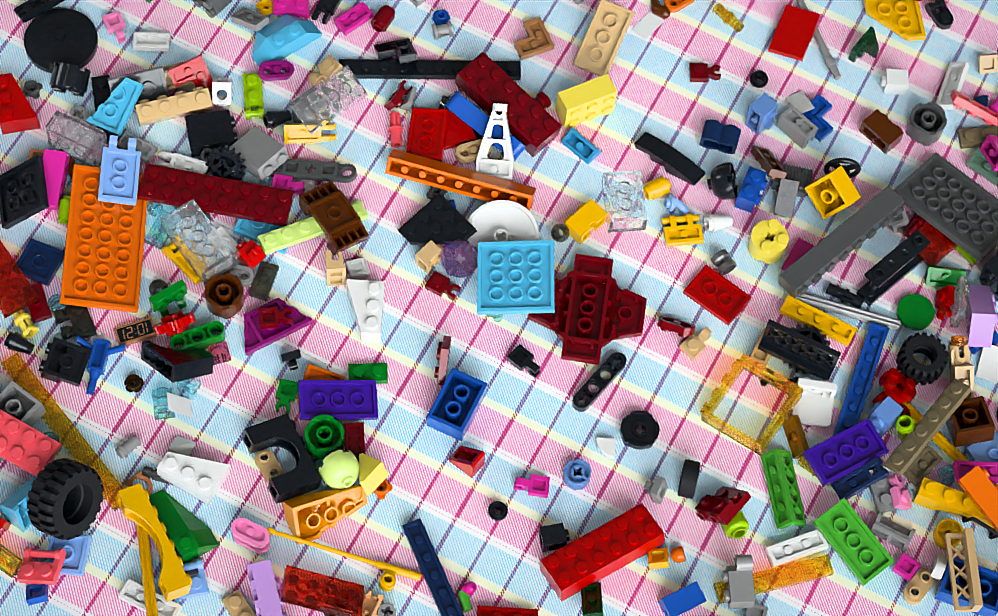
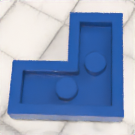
M819 94L810 101L814 109L802 114L819 128L815 138L821 142L833 131V127L822 118L832 109L833 105Z

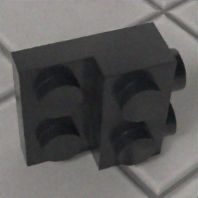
M54 337L53 342H48L45 354H48L46 361H41L38 370L42 372L40 377L56 383L62 381L79 387L92 349Z

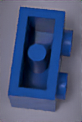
M749 166L734 207L752 213L754 206H759L762 195H759L760 191L765 190L768 180H765L766 172Z

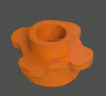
M385 479L372 493H375L378 499L382 500L388 492L392 491L393 486Z

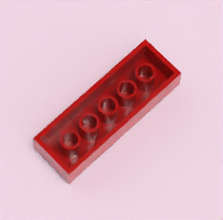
M641 503L540 559V571L562 602L580 592L582 588L596 583L644 556L649 551L663 545L664 532L644 504Z

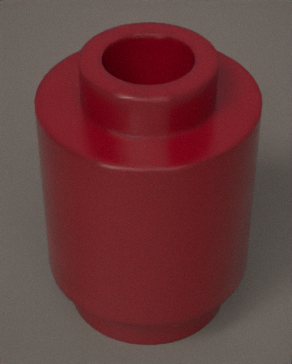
M388 5L380 7L371 20L372 28L377 32H385L395 18V10Z

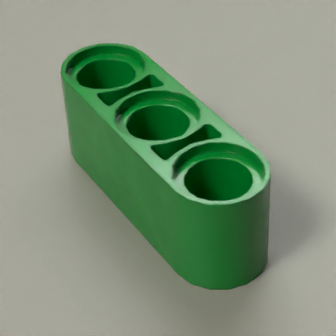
M212 321L175 334L170 339L171 349H208L219 345L225 340L224 325L219 321ZM214 331L220 332L217 335L212 334ZM197 337L202 338L200 341H194ZM177 344H183L181 348L175 347Z

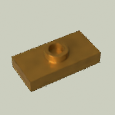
M792 415L782 425L793 459H799L803 456V452L809 449L799 415Z

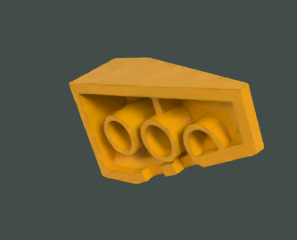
M361 484L344 489H332L300 495L282 501L285 520L292 535L309 541L318 539L325 530L335 527L345 516L349 517L368 503L366 493Z

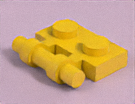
M685 213L684 216L668 215V217L661 218L662 225H669V227H664L663 229L666 247L703 244L704 237L701 223L693 224V222H699V214ZM679 223H685V224H686V225L677 226V224H679Z

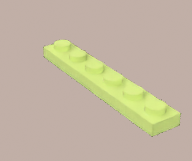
M360 200L350 203L361 218V221L368 218V214ZM310 217L259 235L257 241L265 255L325 233L314 217Z

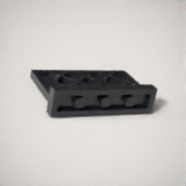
M771 319L767 323L757 348L822 380L828 381L841 355V352Z

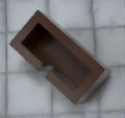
M878 109L862 121L859 129L870 141L878 137L874 145L885 154L901 141L904 134L898 125H895L888 119L886 114L881 113Z

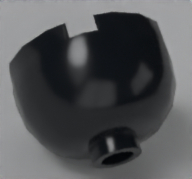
M731 162L723 163L713 168L710 179H707L708 189L713 190L714 195L719 199L731 200L738 196V187L735 185L736 174Z

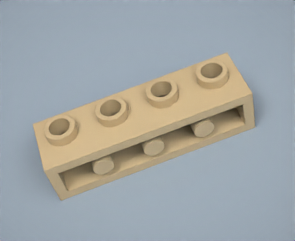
M197 87L188 93L179 91L174 93L175 96L167 97V95L156 97L157 100L149 102V99L139 101L135 105V110L140 127L212 110L213 105L209 89Z

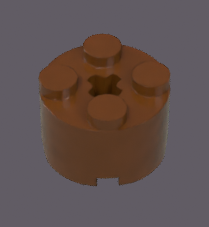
M229 273L219 276L217 274L207 281L204 292L206 306L213 315L230 319L240 312L244 305V292L241 281L236 276Z

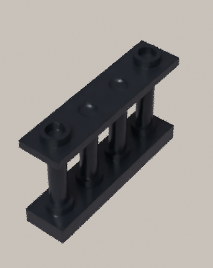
M916 230L864 274L869 281L856 294L862 298L864 297V302L870 307L921 264L923 259L918 254L929 246L931 242L919 230Z

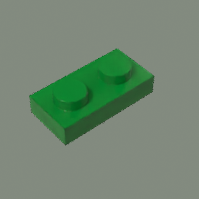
M928 265L925 285L940 287L951 285L956 289H963L966 270Z
M387 363L348 364L349 380H376V384H388Z

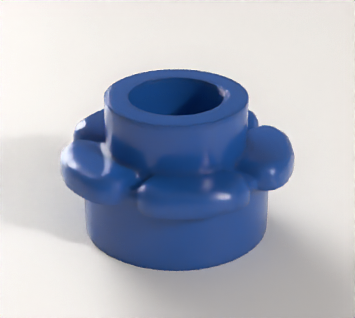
M436 10L433 13L432 19L436 25L446 24L450 20V15H448L446 10Z

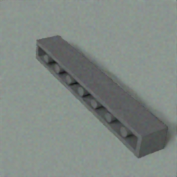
M887 186L779 275L778 284L793 298L803 295L811 284L818 283L822 275L826 272H831L839 261L843 262L846 260L850 252L858 250L867 238L871 239L876 234L879 228L886 227L894 216L898 217L904 210L905 200L890 186Z

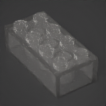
M346 65L300 95L289 105L312 135L357 105L368 96V93Z
M194 199L161 218L162 229L204 285L212 276L222 275L237 265L236 254Z

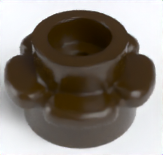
M131 374L125 379V389L128 392L137 393L141 391L144 381L140 376Z

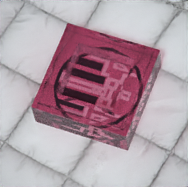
M226 341L207 346L209 353L214 356V365L231 361Z

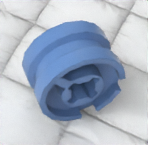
M576 459L567 462L563 472V481L567 487L572 490H581L590 482L591 468L586 461ZM579 472L580 475L574 476V473Z

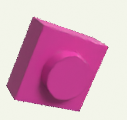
M903 553L892 571L909 582L921 564Z

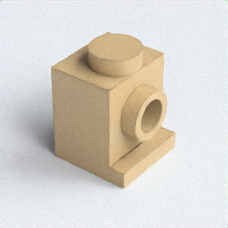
M429 241L415 254V264L429 275L433 266L436 267L441 262L444 249L441 245Z

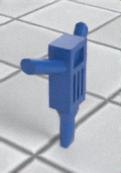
M78 335L77 343L92 349L87 367L90 379L86 394L94 395L97 380L105 373L109 355L125 351L126 343L111 347L109 340L95 338L92 345Z

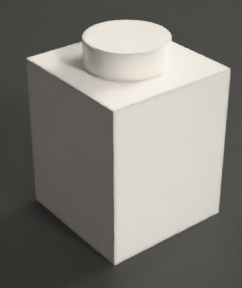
M886 69L880 81V85L883 86V93L905 95L909 86L908 70Z

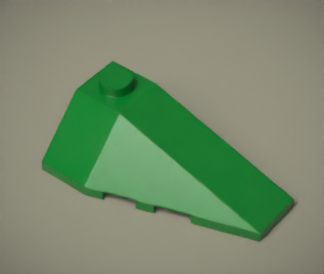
M162 489L149 496L151 505H154L157 509L160 523L163 522L166 527L168 539L173 541L175 551L181 557L183 563L191 562L219 546L210 528Z

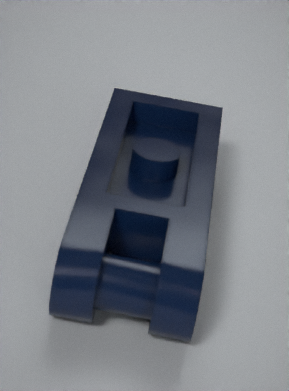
M879 457L872 459L831 484L840 500L844 497L848 500L879 480L889 476L887 469L882 467V461ZM875 469L877 473L871 475L869 471Z

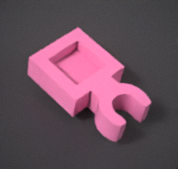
M897 474L890 476L889 482L893 487L890 489L894 508L903 510L912 508L910 493L908 489L904 488V477H897Z

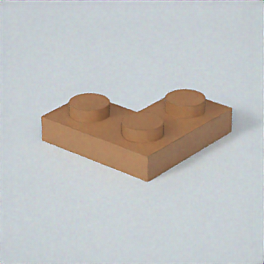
M540 17L524 22L523 27L528 38L514 42V47L521 60L553 50L555 46Z

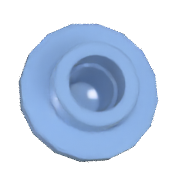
M669 193L668 197H665L664 206L668 209V212H672L676 207L684 215L690 211L673 194Z

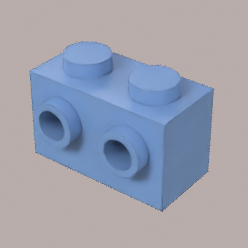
M763 93L750 105L745 125L756 135H759L765 129L769 130L773 126V120L777 115L776 110L778 107L776 100Z
M888 396L882 403L877 402L871 409L872 412L867 418H869L882 438L896 424L904 408Z

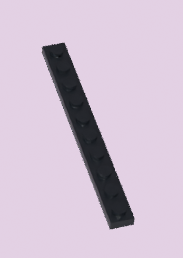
M339 59V63L343 68L338 72V78L456 80L457 73L472 60H414L411 63H399V60ZM494 61L513 80H521L520 61Z

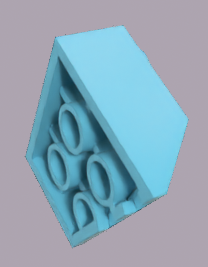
M34 476L0 504L5 519L23 533L32 524L27 513L29 511L27 501H29L28 492L32 489L31 484L33 480H36Z

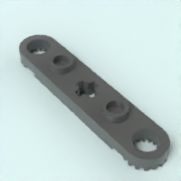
M287 159L284 164L279 166L278 170L276 169V171L269 175V177H274V174L293 176V179L350 183L356 179L357 171L355 166L350 163L340 164L339 162ZM347 170L352 171L351 175L349 176L343 175V173Z

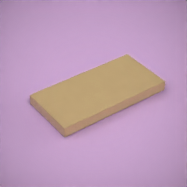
M601 0L573 65L600 77L609 74L635 12L608 0Z

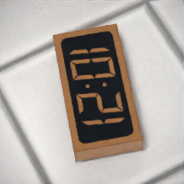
M149 317L114 328L118 344L126 343V346L157 337L153 328L152 318Z

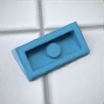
M571 128L561 140L562 144L588 165L602 152L574 128Z

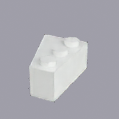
M346 279V289L361 342L381 343L385 281Z
M167 452L157 467V475L161 476L160 478L208 505L230 474L229 464Z

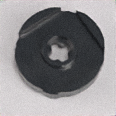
M641 410L633 411L624 417L621 422L620 436L622 442L633 449H649L658 439L659 424L650 413ZM641 426L645 432L638 434L634 429Z

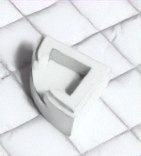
M596 437L597 448L607 458L615 460L616 439Z

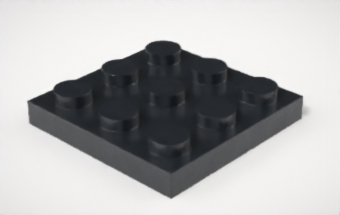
M36 155L0 175V218L2 228L9 229L49 207L43 158Z

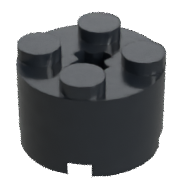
M55 62L49 85L56 92L66 93V91H69L75 96L84 97V93L87 92L91 71L86 68L84 71H81L80 66L60 62L58 65Z

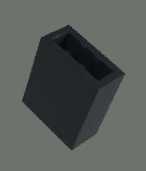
M229 109L185 116L191 157L200 156V153L205 148L216 149L219 146L224 148L226 145L230 147L238 140L237 132H233L232 128L236 127L234 116H230Z

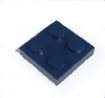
M31 238L13 271L16 274L38 283L41 282V284L49 287L64 260V251Z

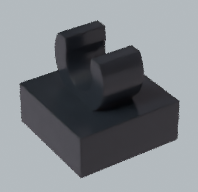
M299 349L280 354L281 364L288 362L290 371L298 369L296 359L301 358Z

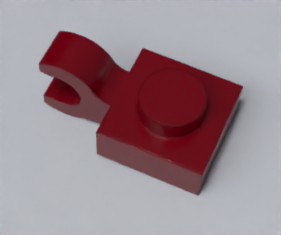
M405 80L399 83L397 90L384 105L389 111L394 107L398 108L404 101L402 97L407 95L412 89V86L408 90L404 88Z

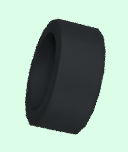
M684 460L678 496L693 499L700 462Z

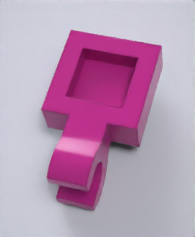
M274 174L271 187L292 190L296 195L305 192L304 183L294 182L293 176Z
M530 474L529 479L516 477L514 489L528 490L529 496L547 498L550 477Z

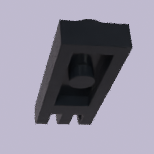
M28 0L14 8V12L25 23L65 0Z

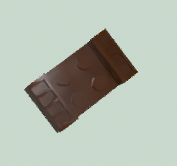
M332 181L299 195L301 210L305 216L312 214L327 236L328 242L326 247L333 255L338 254L339 251L342 252L368 238L369 234L363 226L361 218L342 191Z

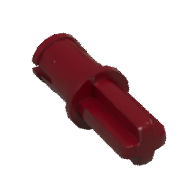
M919 215L913 217L903 230V235L908 238L916 230L923 229L927 221Z

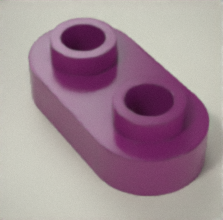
M286 60L263 62L257 70L259 78L264 81L288 80L294 73L293 65Z

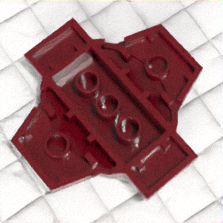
M576 254L573 271L567 273V276L562 280L555 278V313L528 314L529 320L554 331L563 342L561 359L599 365L601 348L612 340L642 336L647 298L618 287L616 280L611 276L613 259Z

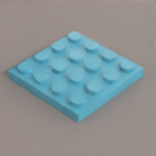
M554 240L478 242V315L555 313Z

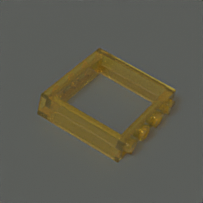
M743 354L740 359L733 362L731 372L723 376L721 386L713 390L711 394L712 399L709 403H704L700 411L702 413L701 421L761 456L801 399L803 388ZM743 370L750 372L789 395L758 441L712 415Z

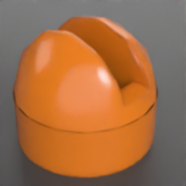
M683 547L673 548L670 552L671 559L676 563L686 562Z

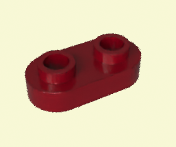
M665 315L658 318L657 325L662 331H673L684 338L694 334L695 325Z

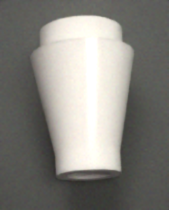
M709 214L704 217L703 224L706 231L713 233L732 226L733 219L731 215Z

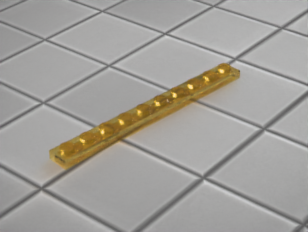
M18 353L3 361L1 366L13 382L43 404L47 412L41 418L72 458L97 471L102 480L101 484L104 489L102 495L114 511L119 509L120 507L116 501L117 493L124 488Z

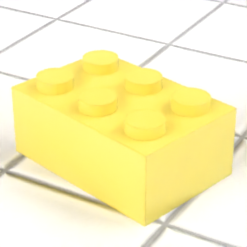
M606 74L558 92L555 112L564 129L575 127L584 121H591L600 115L610 114L615 107L617 90L609 75Z

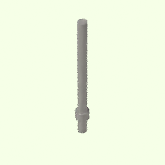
M796 0L801 9L809 11L804 0ZM816 27L813 36L826 60L827 69L831 70L835 80H839L842 76L837 68L838 64L835 58L831 56Z

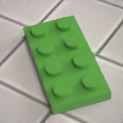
M845 497L812 522L862 586L894 562L893 558Z

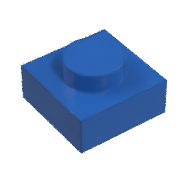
M45 584L27 585L26 602L28 606L48 601L49 586Z

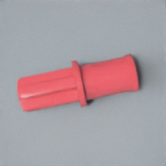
M393 111L389 114L390 127L388 132L391 136V147L399 148L402 146L401 132L403 128L401 127L400 113Z

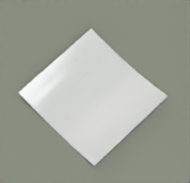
M992 345L991 348L983 347L976 377L998 383L997 346Z

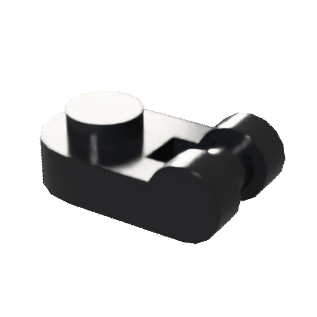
M935 0L934 3L929 2L925 4L926 12L938 28L946 30L952 26L954 17L944 0Z

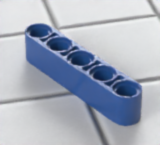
M455 91L444 106L484 137L490 117ZM498 124L494 125L491 137L493 139H503V128ZM510 134L515 162L526 147ZM492 144L504 154L503 146L501 144Z

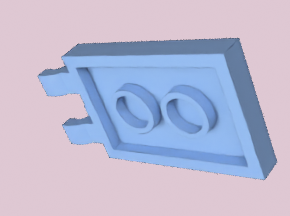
M110 135L108 147H103L97 201L136 206L141 152L135 151L137 139L129 138L127 150L117 149L118 136Z

